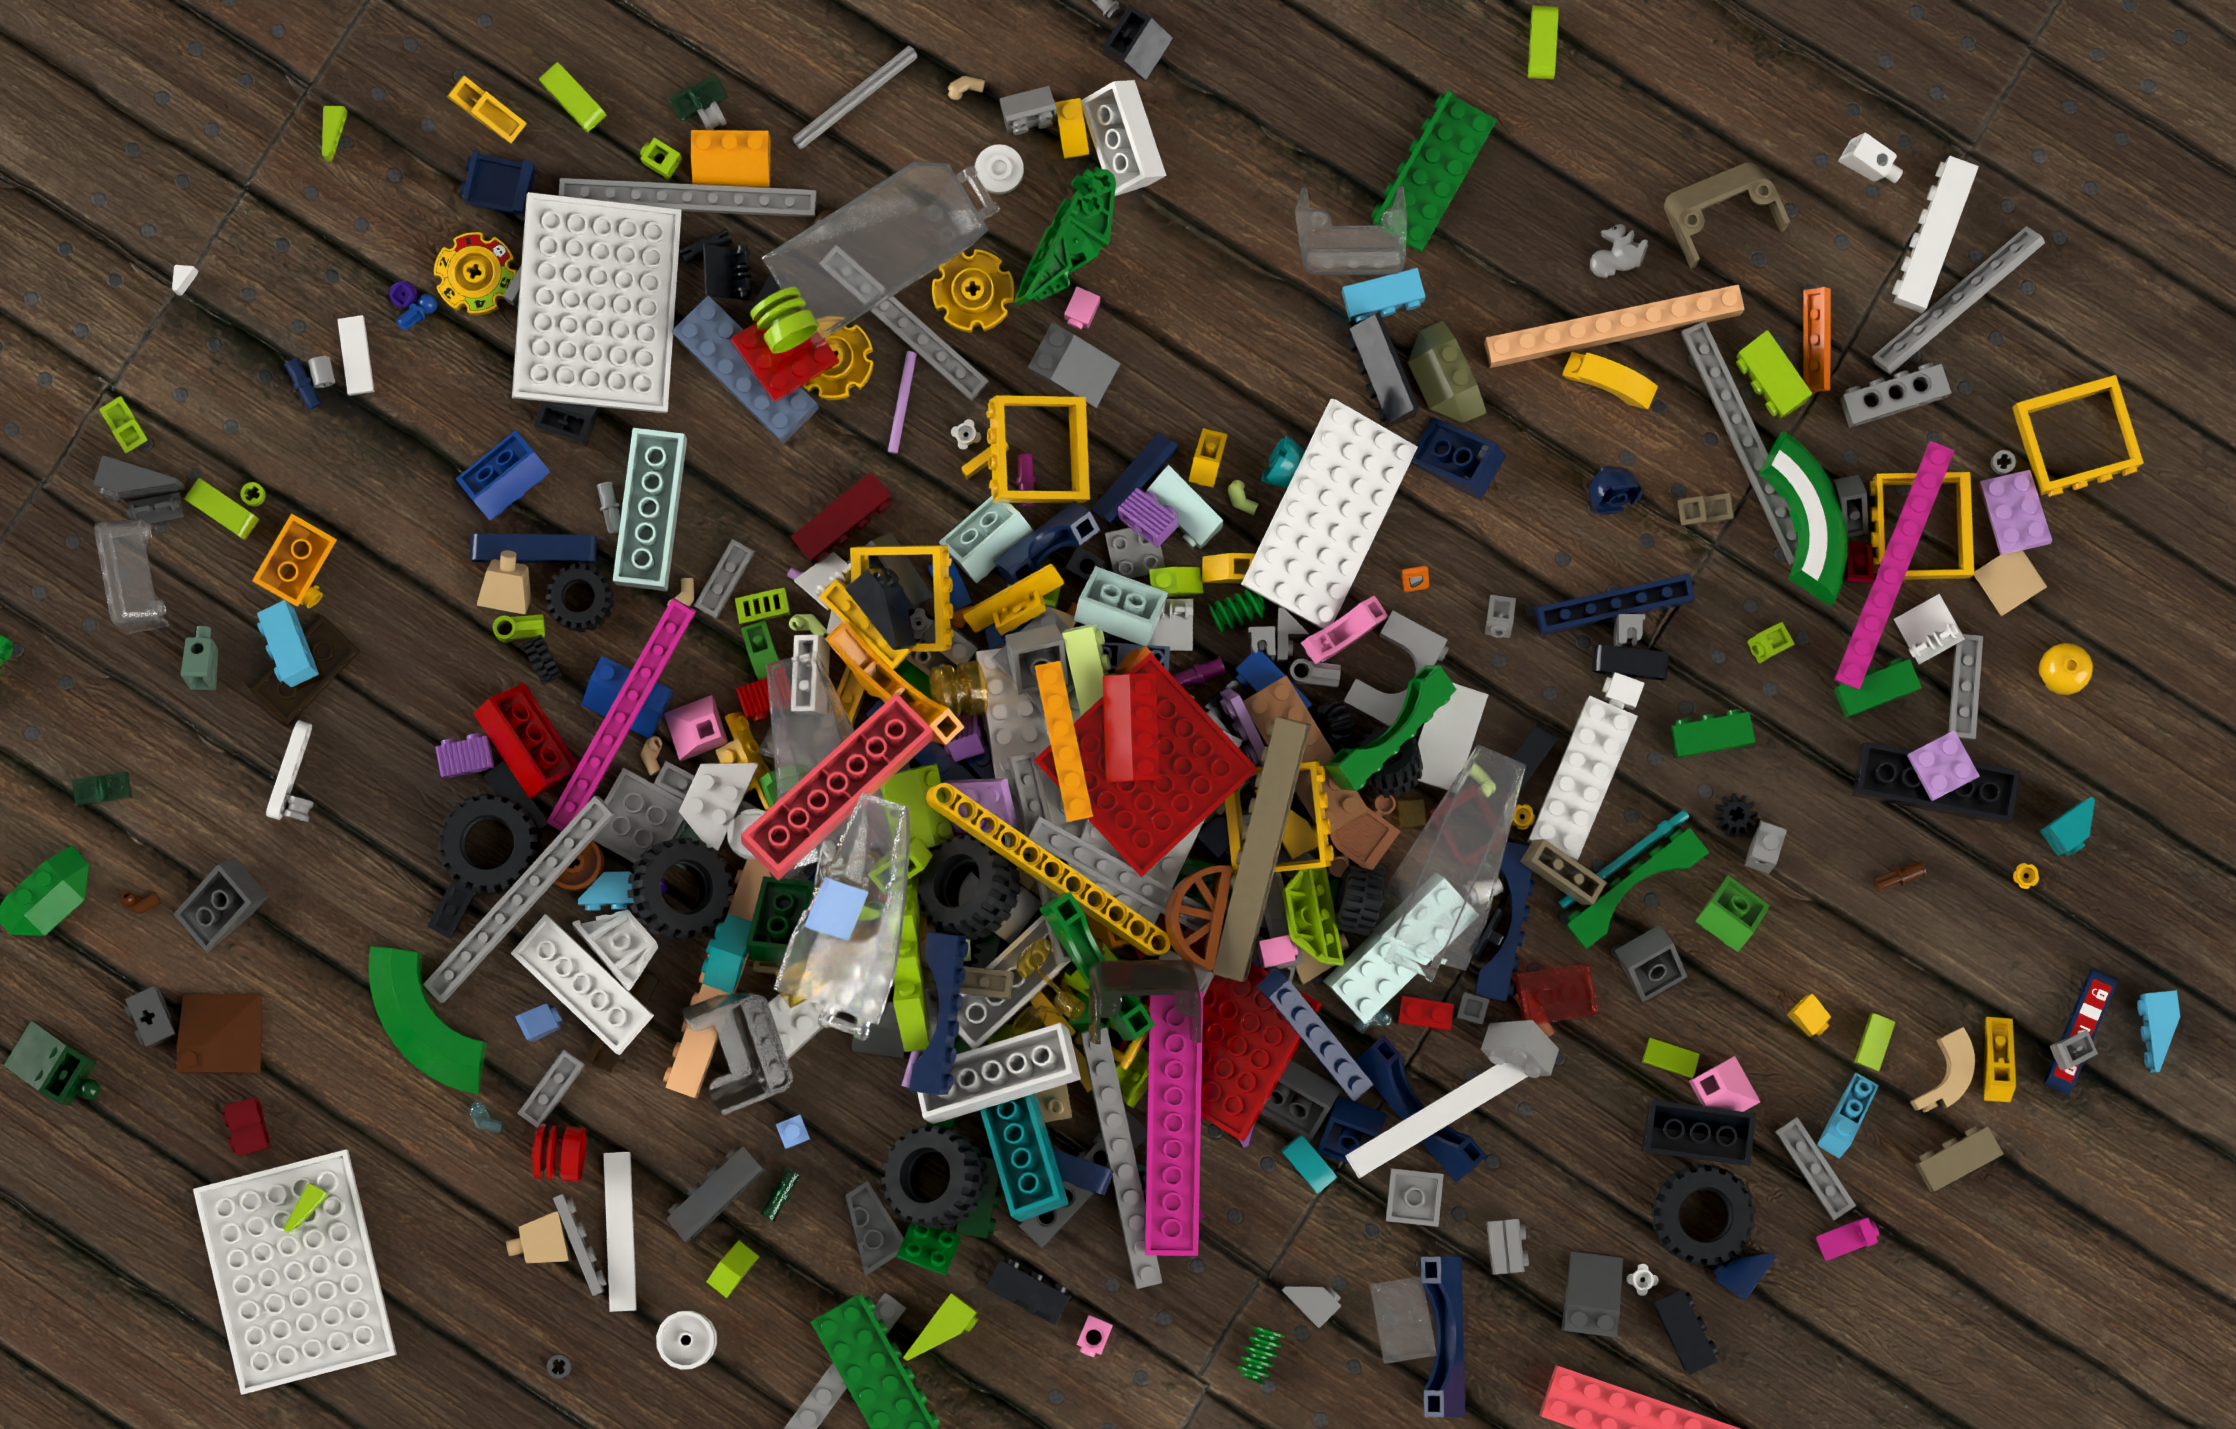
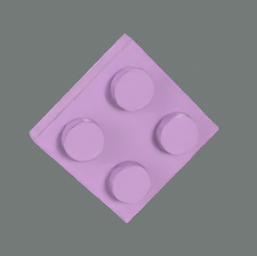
M1955 730L1907 755L1931 801L1979 777Z

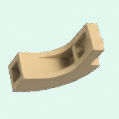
M1964 1027L1958 1028L1936 1040L1946 1059V1074L1943 1081L1936 1088L1910 1101L1915 1111L1922 1109L1925 1113L1938 1106L1937 1100H1939L1942 1108H1947L1959 1100L1969 1087L1975 1069V1054L1972 1042Z

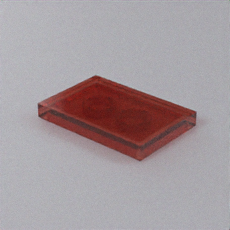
M1589 964L1514 975L1522 1021L1533 1020L1538 1025L1598 1015Z

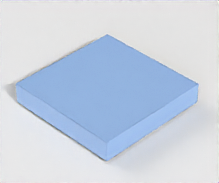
M825 877L804 926L849 941L869 892L862 888Z

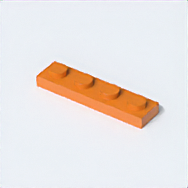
M1821 287L1803 290V381L1812 393L1829 391L1831 289Z

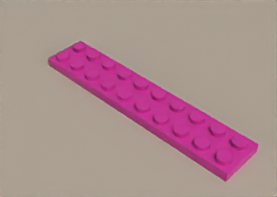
M1150 990L1149 1016L1155 1023V1026L1149 1029L1145 1255L1198 1256L1203 991Z

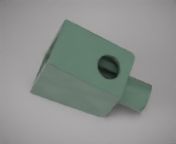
M197 626L195 627V638L188 637L185 639L181 677L190 690H216L218 647L211 639V628Z

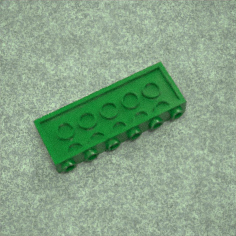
M1448 90L1445 96L1440 94L1434 105L1437 111L1433 118L1430 116L1426 118L1421 128L1425 132L1420 139H1414L1409 148V151L1412 153L1408 161L1402 160L1396 171L1399 174L1398 179L1395 183L1392 181L1389 183L1383 194L1387 198L1383 205L1377 204L1371 215L1374 218L1373 227L1420 253L1423 252L1497 122L1495 118L1453 96V91Z
M860 1292L810 1321L870 1429H938L937 1426L941 1425L934 1410L928 1412L924 1403L928 1402V1399L921 1387L916 1390L911 1382L915 1379V1376L908 1364L903 1367L898 1359L902 1356L901 1351L895 1341L890 1344L885 1336L889 1333L888 1328L882 1319L877 1321L872 1313L876 1310V1307L870 1296L864 1298Z

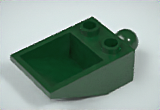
M34 1021L29 1023L3 1065L32 1087L62 1105L70 1106L78 1092L87 1100L96 1098L100 1093L99 1083L94 1079H87L97 1060Z

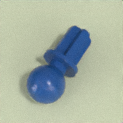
M426 293L421 295L417 300V305L411 303L409 309L397 318L396 323L402 330H408L418 321L425 320L424 314H431L436 310L438 305L437 299L432 294Z

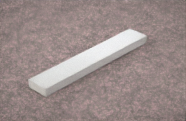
M631 1152L603 1153L610 1312L637 1310Z

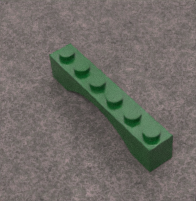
M1425 665L1409 681L1403 707L1394 723L1384 734L1364 746L1341 749L1325 765L1341 790L1357 791L1364 787L1366 780L1372 774L1381 770L1383 763L1389 757L1398 753L1400 746L1406 740L1414 737L1417 729L1423 723L1431 720L1434 716L1433 713L1439 707L1449 702L1450 696L1457 689L1441 665Z
M1680 828L1669 837L1672 841L1665 848L1660 844L1648 853L1651 859L1644 864L1641 860L1628 869L1631 874L1624 880L1620 876L1608 885L1610 891L1604 896L1600 893L1593 905H1590L1583 912L1577 909L1567 917L1570 922L1565 927L1584 951L1607 934L1610 919L1617 904L1635 884L1657 873L1672 870L1686 871L1709 853L1690 828L1685 832Z
M1072 893L1058 894L1041 906L1039 910L1123 1041L1136 1040L1155 1026L1142 1003L1126 988L1105 960L1091 934L1085 914Z

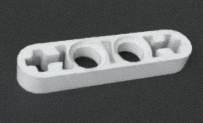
M298 720L295 724L268 803L267 817L280 820L283 816L288 796L292 791L311 734L312 724Z

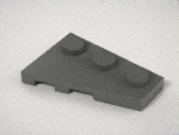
M869 1181L846 1194L865 1276L895 1258L904 1239Z

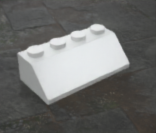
M1135 80L1113 81L1081 100L1082 110L1101 167L1110 171L1116 179L1115 196L1151 185L1166 176Z

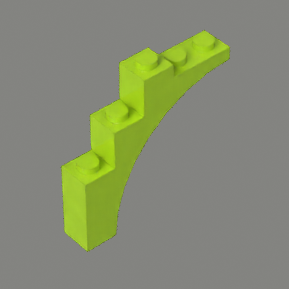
M919 878L908 879L892 890L891 902L887 903L885 917L891 941L889 961L895 983L893 1003L904 1052L925 1050L932 1039L921 958Z

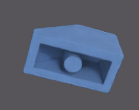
M547 1003L515 1016L526 1039L531 1042H536L562 1028L559 1024L562 1021V1017L556 1006L551 1008Z

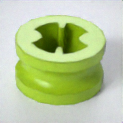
M255 482L245 484L240 492L242 500L252 507L261 505L266 498L264 488ZM255 488L259 489L256 491L259 497L257 499L252 498L249 501L248 498L250 496L247 495V492L249 490L254 491Z

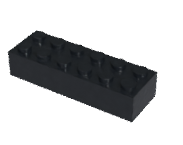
M1870 742L1861 744L1852 796L2003 825L2012 822L2020 771L1972 762L1979 774L1978 778L1931 801L1907 757L1913 750Z

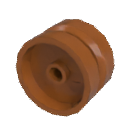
M593 840L576 857L580 861L579 866L574 865L573 868L570 864L554 882L556 885L567 891L582 892L586 891L605 871V857L603 850Z

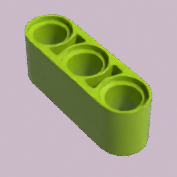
M1532 5L1528 78L1554 80L1558 7Z
M558 62L538 79L587 133L607 116L601 107Z
M200 478L197 479L184 498L187 502L244 540L247 539L260 520Z

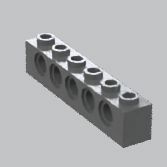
M1127 1111V1122L1133 1149L1135 1150L1147 1138V1129ZM1102 1132L1092 1141L1095 1146L1088 1153L1083 1150L1077 1156L1078 1158L1094 1163L1093 1157L1096 1152H1106ZM1107 1163V1164L1104 1165L1103 1167H1106V1168L1109 1169V1164ZM1062 1181L1064 1189L1070 1190L1073 1195L1069 1205L1052 1210L1054 1212V1220L1049 1224L1042 1223L1038 1215L1022 1221L1019 1227L1043 1248L1094 1193L1078 1188L1069 1182Z

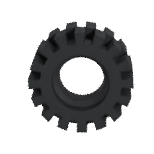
M542 635L522 644L543 685L562 676Z

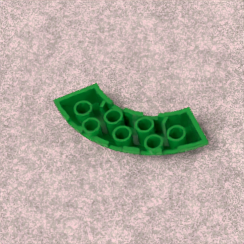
M370 946L369 983L377 1015L393 1044L406 1059L429 1077L449 1087L479 1094L487 1042L474 1040L462 1035L448 1026L437 1014L424 990L421 953Z

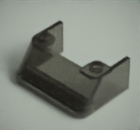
M1183 959L1097 961L1091 966L1089 970V1041L1095 1045L1101 1044V1018L1113 1017L1119 1013L1122 1007V996L1174 995V1006L1177 1012L1184 1016H1189V1039L1196 1043H1201V998L1195 968L1190 962Z

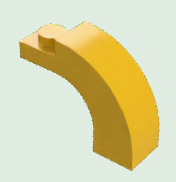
M1571 352L1562 376L1566 379L1596 386L1612 393L1628 405L1647 410L1658 388L1655 383L1638 372L1591 353L1583 355Z

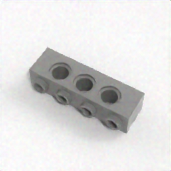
M1933 362L1918 367L1919 371L1911 374L1909 370L1895 374V379L1889 381L1880 378L1870 382V387L1860 389V386H1855L1845 390L1846 394L1840 398V402L1849 428L1947 398L1952 392L1942 364L1934 366ZM1916 380L1923 382L1925 391L1919 392L1915 390L1913 382ZM1896 388L1899 390L1901 398L1897 400L1891 398L1889 389ZM1872 396L1876 400V406L1868 407L1864 402V397Z

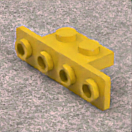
M1049 564L962 613L963 617L975 633L995 623L996 629L1000 635L1017 629L1018 626L1030 619L1039 617L1041 613L1045 612L1046 607L1043 596L1062 586L1064 580L1054 565Z
M742 712L728 714L725 716V720L734 740L715 750L721 764L750 762L759 764L745 794L756 789L767 811L770 807L758 780L770 772L761 756L759 745L754 740L746 717H744Z

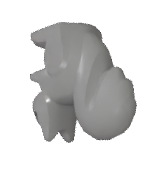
M1622 224L1615 225L1609 230H1602L1601 236L1614 244L1611 251L1599 250L1592 255L1590 259L1591 271L1598 277L1607 278L1614 275L1616 270L1628 271L1635 267H1640L1648 248V240L1644 239L1640 243H1635L1633 241L1634 231L1631 230L1625 236L1626 228Z

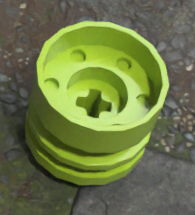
M788 287L768 296L758 303L750 313L753 321L757 322V328L761 331L767 330L764 334V340L774 354L785 352L800 345L819 329V324L810 310H802L806 305V301L800 298L801 293L797 287Z

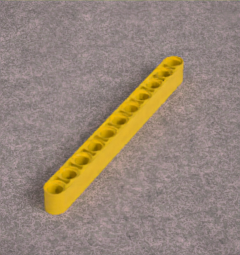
M941 783L927 791L926 801L931 808L1055 893L1071 892L1066 887V881L1070 878L1075 884V888L1071 893L1082 911L1144 954L1157 956L1166 953L1170 949L1171 943L1167 933L952 785ZM938 789L945 793L946 799L944 803L940 802L936 797ZM960 804L964 805L967 809L965 818L961 817L958 813ZM982 819L988 822L989 829L987 832H983L980 828V821ZM1003 834L1010 838L1009 847H1005L1001 842ZM1025 849H1028L1032 854L1030 862H1027L1023 857ZM1046 864H1050L1053 868V875L1051 877L1045 873L1044 868ZM1089 893H1092L1096 898L1094 906L1088 903L1087 897ZM1110 908H1114L1117 912V919L1115 921L1109 917ZM1132 922L1138 926V934L1136 936L1130 930ZM1153 937L1159 940L1160 946L1158 950L1152 947L1151 941Z

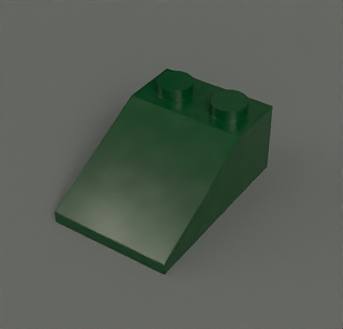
M763 876L746 943L751 960L803 965L809 937V928L804 925L813 905L814 882L783 878L778 881L774 877Z

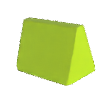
M1870 1013L1854 1061L1855 1064L1878 1072L1880 1071L1895 1021L1875 1013Z
M1649 1038L1641 1063L1693 1079L1700 1054Z

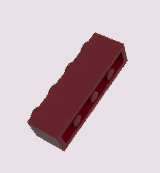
M870 472L794 533L791 538L811 564L815 561L820 563L830 555L829 550L835 545L840 547L851 538L849 534L856 528L860 531L871 522L869 518L876 512L881 514L891 506L889 502L892 500V497L875 475Z

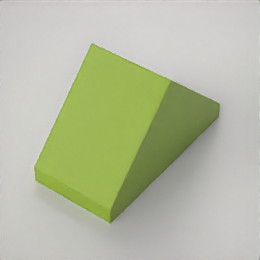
M739 1240L719 1262L706 1282L724 1297L728 1298L760 1256Z

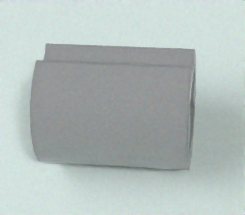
M319 356L308 360L314 388H324L335 384L330 357Z

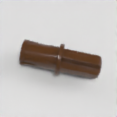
M1918 861L1903 868L1895 867V871L1875 877L1874 885L1878 892L1899 885L1904 887L1907 882L1926 877L1927 872L1923 862Z

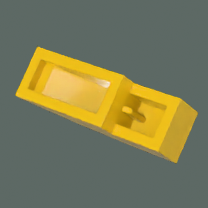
M462 76L447 95L451 101L510 144L527 124L466 76Z

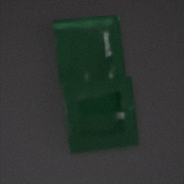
M713 74L693 87H686L668 98L679 120L683 121L697 115L699 109H707L711 103L716 102L718 104L729 97L718 76Z
M123 771L72 780L75 806L132 798L129 772Z

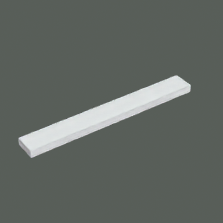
M1516 1063L1497 1064L1350 1152L1345 1157L1357 1177L1361 1178L1528 1076Z

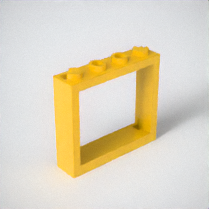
M2116 375L2018 402L2012 407L2039 495L2057 496L2063 493L2062 489L2072 487L2073 490L2087 487V482L2096 479L2098 483L2112 480V475L2121 472L2123 476L2138 472L2137 468L2144 464ZM2109 391L2130 459L2050 482L2028 413Z
M996 395L989 400L988 411L986 412L987 418H990L987 441L988 444H991L988 467L992 470V480H990L989 489H991V495H993V503H1073L1074 501L1084 503L1090 499L1086 397ZM1004 406L1069 407L1072 491H1008Z
M1946 472L1942 484H1956L1959 569L1907 570L1903 580L1970 579L1974 575L1970 472ZM1916 473L1876 474L1873 477V481L1869 482V495L1874 498V506L1870 507V521L1874 522L1875 532H1871L1872 548H1875L1876 558H1873L1874 573H1877L1885 553L1883 485H1912Z
M948 545L851 547V583L869 569V555L933 554L935 643H916V646L911 648L913 649L911 652L950 650L954 632L950 625V619L953 617V605L950 603L949 593L952 592L953 583L951 577H949V566H951L952 558H949Z
M1320 761L1303 762L1300 767V771L1310 770L1320 859L1276 863L1274 872L1331 866L1330 861L1334 860L1333 847L1328 845L1327 835L1331 834L1330 820L1325 817V808H1328L1327 793L1323 792L1322 782H1325L1324 766H1320ZM1257 767L1258 770L1252 776L1258 775L1259 772L1262 773L1263 767ZM1239 788L1225 800L1233 875H1237L1239 865L1236 864L1238 851L1243 849L1245 839H1242L1243 820Z

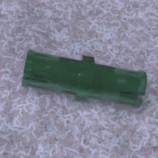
M786 1168L776 1188H772L770 1191L772 1195L760 1214L775 1222L785 1202H789L791 1199L789 1195L801 1176Z

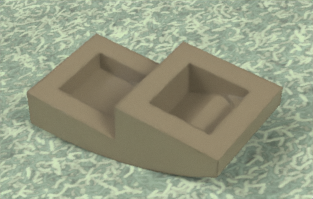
M1731 493L1677 500L1681 526L1735 519Z

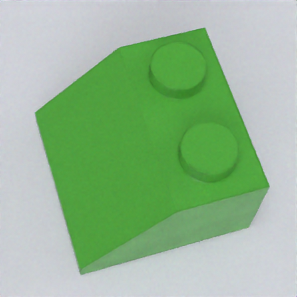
M1727 875L1699 914L1696 922L1722 940L1727 946L1739 952L1755 932L1770 905Z

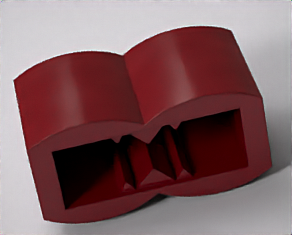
M258 1097L224 1105L225 1112H222V1119L225 1127H229L231 1131V1137L228 1138L232 1153L236 1152L237 1156L243 1157L271 1148L263 1110Z

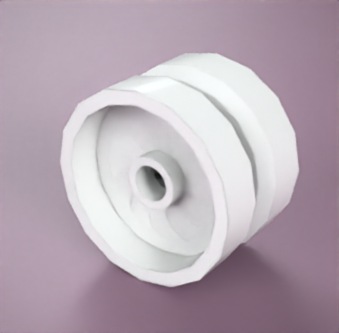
M680 1311L668 1316L660 1325L656 1335L657 1349L661 1358L670 1366L678 1369H693L705 1364L713 1356L717 1346V1332L713 1323L704 1314L696 1311ZM685 1335L691 1338L689 1345L682 1344L681 1342Z

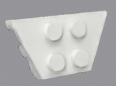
M758 763L700 764L679 813L698 837L706 843L707 848L713 847L719 851L727 834L729 823L737 813L759 765Z
M629 910L615 912L612 915L596 916V921L581 924L580 920L572 923L574 930L627 991L633 987L658 949L657 942Z

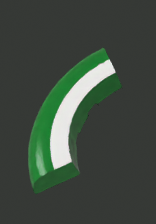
M1783 431L1779 434L1758 474L1777 491L1781 498H1785L1791 509L1789 513L1795 533H1798V547L1796 548L1794 564L1788 579L1831 607L1838 597L1846 573L1848 557L1846 522L1841 511L1837 493L1822 466L1796 438L1787 431Z

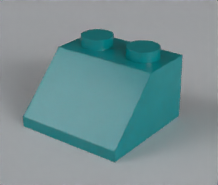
M2092 796L2081 801L2040 830V833L2057 856L2066 854L2068 857L2086 846L2083 841L2090 836L2095 804Z

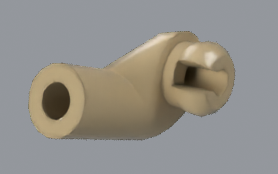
M693 578L681 579V593L675 597L687 606L694 602Z

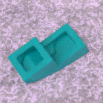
M1302 1134L1298 1135L1281 1150L1317 1194L1337 1178L1336 1174Z

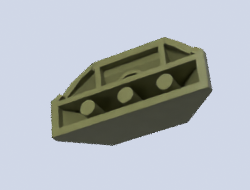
M1442 320L1420 330L1407 364L1429 410L1462 424L1486 414L1487 412L1476 380L1456 338L1445 322Z

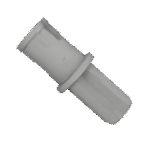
M600 483L596 485L602 506L600 512L604 514L608 533L617 534L619 533L621 521L618 510L620 504L616 502L613 483Z

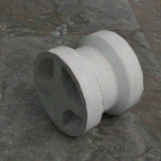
M716 102L711 103L707 109L701 108L697 111L707 130H714L719 125L724 126L727 124Z
M289 795L287 799L289 803L288 809L284 810L283 816L309 822L308 812L313 807L314 802Z

